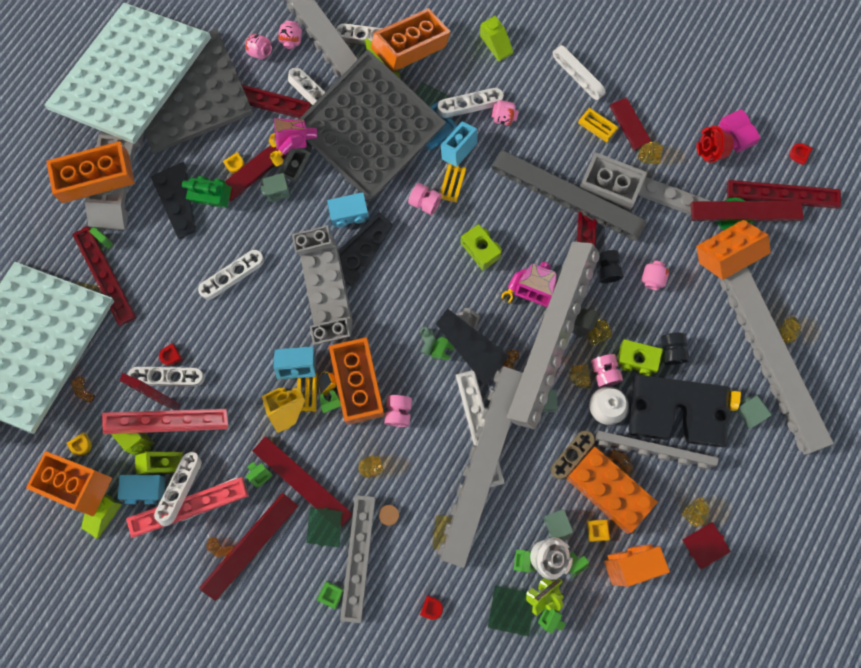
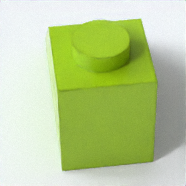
M496 16L480 24V37L498 61L513 54L514 51L507 32Z
M144 452L135 456L136 475L175 473L183 457V452Z
M104 494L94 517L84 513L81 528L99 539L122 504L109 495Z

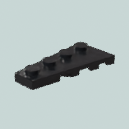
M184 161L150 176L178 239L196 232L191 201L186 199L188 188L182 187V182L184 180L188 181Z
M380 212L338 250L344 281L352 289H354L393 227L392 223Z
M448 308L436 323L482 383L487 386L509 355Z

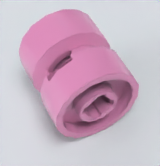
M417 183L410 194L408 204L416 208L422 207V211L433 215L441 202L442 194L433 189L429 191V187Z
M615 354L604 355L591 361L594 372L598 373L596 380L599 388L613 386L623 381L621 371L616 368L618 362Z
M401 395L387 396L386 408L389 411L385 413V424L395 427H409L411 415L408 411L412 407V398Z

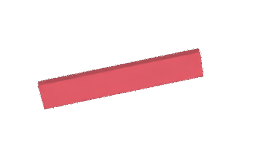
M227 409L109 412L102 414L103 434L228 429Z
M244 477L187 496L172 524L249 497ZM157 507L126 518L131 538L166 527L160 525L154 517Z

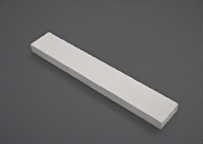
M474 371L456 374V379L473 445L476 446L478 438L475 435L478 427H482L484 419L481 418L484 404ZM499 460L490 488L505 484Z

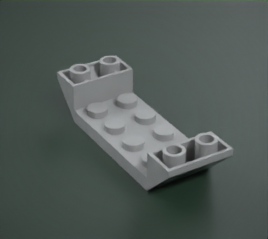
M101 132L98 135L96 147L121 141L129 152L132 166L135 147H142L144 132L135 144ZM128 186L85 198V208L90 228L126 230L129 213L124 209Z
M325 225L292 234L295 253L301 257L314 325L310 326L313 345L351 337L352 316L339 251L330 227Z

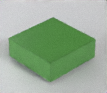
M96 227L89 231L108 249L113 245Z
M326 581L317 601L336 609L344 589Z

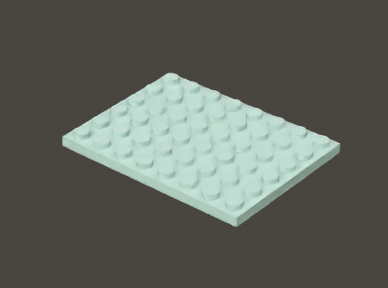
M123 3L45 103V107L50 111L135 144L209 42L211 36L206 31Z
M13 263L0 283V421L32 434L36 432L108 313L111 304L114 303L113 298L23 264Z

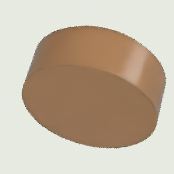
M386 505L381 508L379 519L384 525L392 526L399 520V511L392 505Z

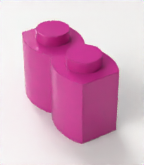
M742 109L723 117L719 123L720 128L732 134L734 141L733 149L737 153L756 145L760 139L758 131L751 124L747 114Z

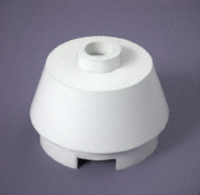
M610 386L597 389L592 394L589 402L592 416L598 422L605 425H614L621 422L626 417L629 409L628 400L624 393Z
M556 537L537 542L532 548L530 555L533 567L542 577L548 580L558 579L561 575L567 574L571 569L573 558L570 557L568 550L570 547L568 544Z

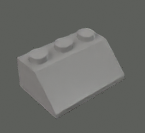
M594 152L580 188L630 212L647 172Z

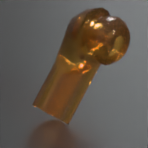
M511 349L506 352L509 357L502 366L514 370L513 364L515 360L519 359L520 354L517 350Z
M76 377L71 383L74 394L91 403L95 395L84 389L83 385L86 384L84 377Z
M612 449L609 458L619 462L622 467L621 470L629 476L634 468L629 457Z
M210 537L206 543L207 550L218 558L226 557L235 547L234 545L222 547L216 537Z

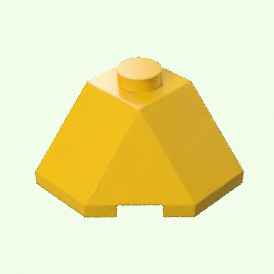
M277 388L261 396L267 416L277 433L288 430L296 424L305 402L300 388H293L292 391H286L285 388Z

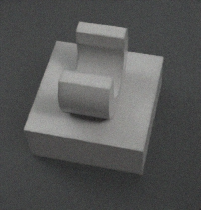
M464 308V311L459 312L458 315L476 330L480 315L470 308Z

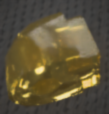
M659 142L644 144L638 153V159L643 163L660 164L663 145H659Z
M795 315L790 316L777 327L785 343L794 342L801 333V324Z
M598 319L593 330L587 333L591 345L599 344L613 336L612 330L605 319L602 321Z
M588 364L571 366L569 375L572 383L579 388H591Z
M371 455L362 459L358 466L360 475L365 478H372L384 472L380 456L375 457Z
M698 497L687 506L682 515L691 525L695 527L703 526L710 515L709 505L703 497Z

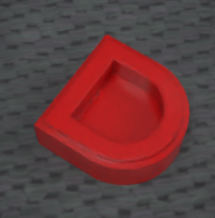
M797 143L789 152L790 158L804 165L813 148L803 143Z
M174 343L164 347L159 353L160 361L166 366H174L183 361Z
M427 595L420 616L430 620L438 619L443 613V605L440 600Z

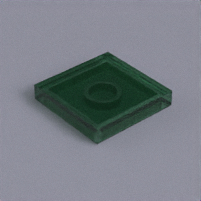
M495 585L487 628L529 637L533 606L526 600L527 592Z

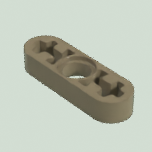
M581 431L554 462L550 471L555 479L561 480L567 477L592 447L595 439L591 432ZM580 436H588L589 444L585 443L581 448H578L577 446L582 441ZM575 450L578 453L577 460H569L567 452ZM563 458L568 463L563 469L565 474L560 473L557 475L555 473L557 471L555 466L560 467L564 463L561 460Z

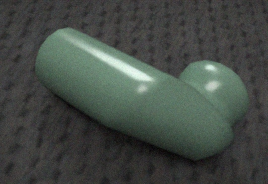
M423 327L420 330V334L425 344L421 353L429 356L436 344V338L432 329Z

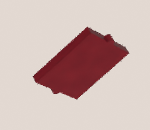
M713 522L682 539L690 552L689 556L693 557L700 570L731 552L723 539L724 535L719 533Z

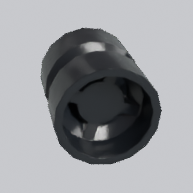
M617 250L600 252L599 261L596 263V267L599 268L597 272L599 282L607 284L623 279V270L619 265L621 262L619 252Z
M669 333L660 337L661 347L665 349L663 352V362L665 365H677L690 361L688 349L684 348L688 345L686 333Z

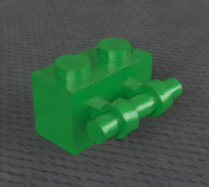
M198 176V179L190 177L189 181L184 180L182 182V187L188 188L187 200L197 204L221 208L228 207L232 187L225 184L226 181L216 178L214 181H210L207 177Z

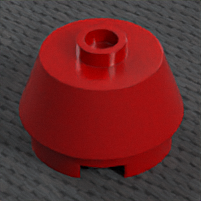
M716 125L706 127L701 131L703 135L701 140L697 141L696 148L698 156H702L704 161L713 163L725 159L731 154L734 141L730 132Z

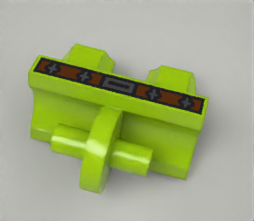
M543 578L539 583L538 589L541 590L540 593L534 588L527 592L526 600L533 606L532 613L538 616L546 608L547 610L554 609L555 611L563 608L562 599L564 597L559 589L562 580L558 578L551 581Z

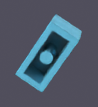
M462 121L441 144L442 160L457 167L478 144L477 128Z
M363 192L327 200L333 227L342 228L351 223L360 224L369 220Z
M314 347L275 350L274 371L277 380L316 377Z
M120 475L118 500L125 501L124 504L137 505V501H144L146 505H157V501H161L165 493L166 477L160 475Z

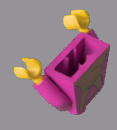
M274 118L275 133L270 135L269 143L279 151L272 152L270 158L275 166L281 165L284 161L281 157L283 154L286 155L291 149L305 148L307 146L306 139H317V129L306 128L304 120Z
M542 262L540 266L531 264L528 269L524 268L514 274L508 285V291L502 293V300L506 295H510L511 298L508 304L512 303V294L515 291L514 295L548 307L558 281L556 280L557 274L550 270L551 266L547 262Z

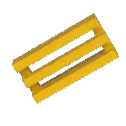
M590 107L578 121V124L606 143H608L619 128ZM602 124L611 129V131L602 126Z
M448 164L440 192L443 200L457 203L466 167L459 168V166L456 167ZM451 171H454L450 187L448 190V194L446 196L444 194L446 191ZM459 172L461 175L455 196L451 197L457 173Z
M317 373L316 377H313L312 407H309L310 377L305 379V407H302L301 411L317 412ZM297 378V388H300L301 391L302 378Z

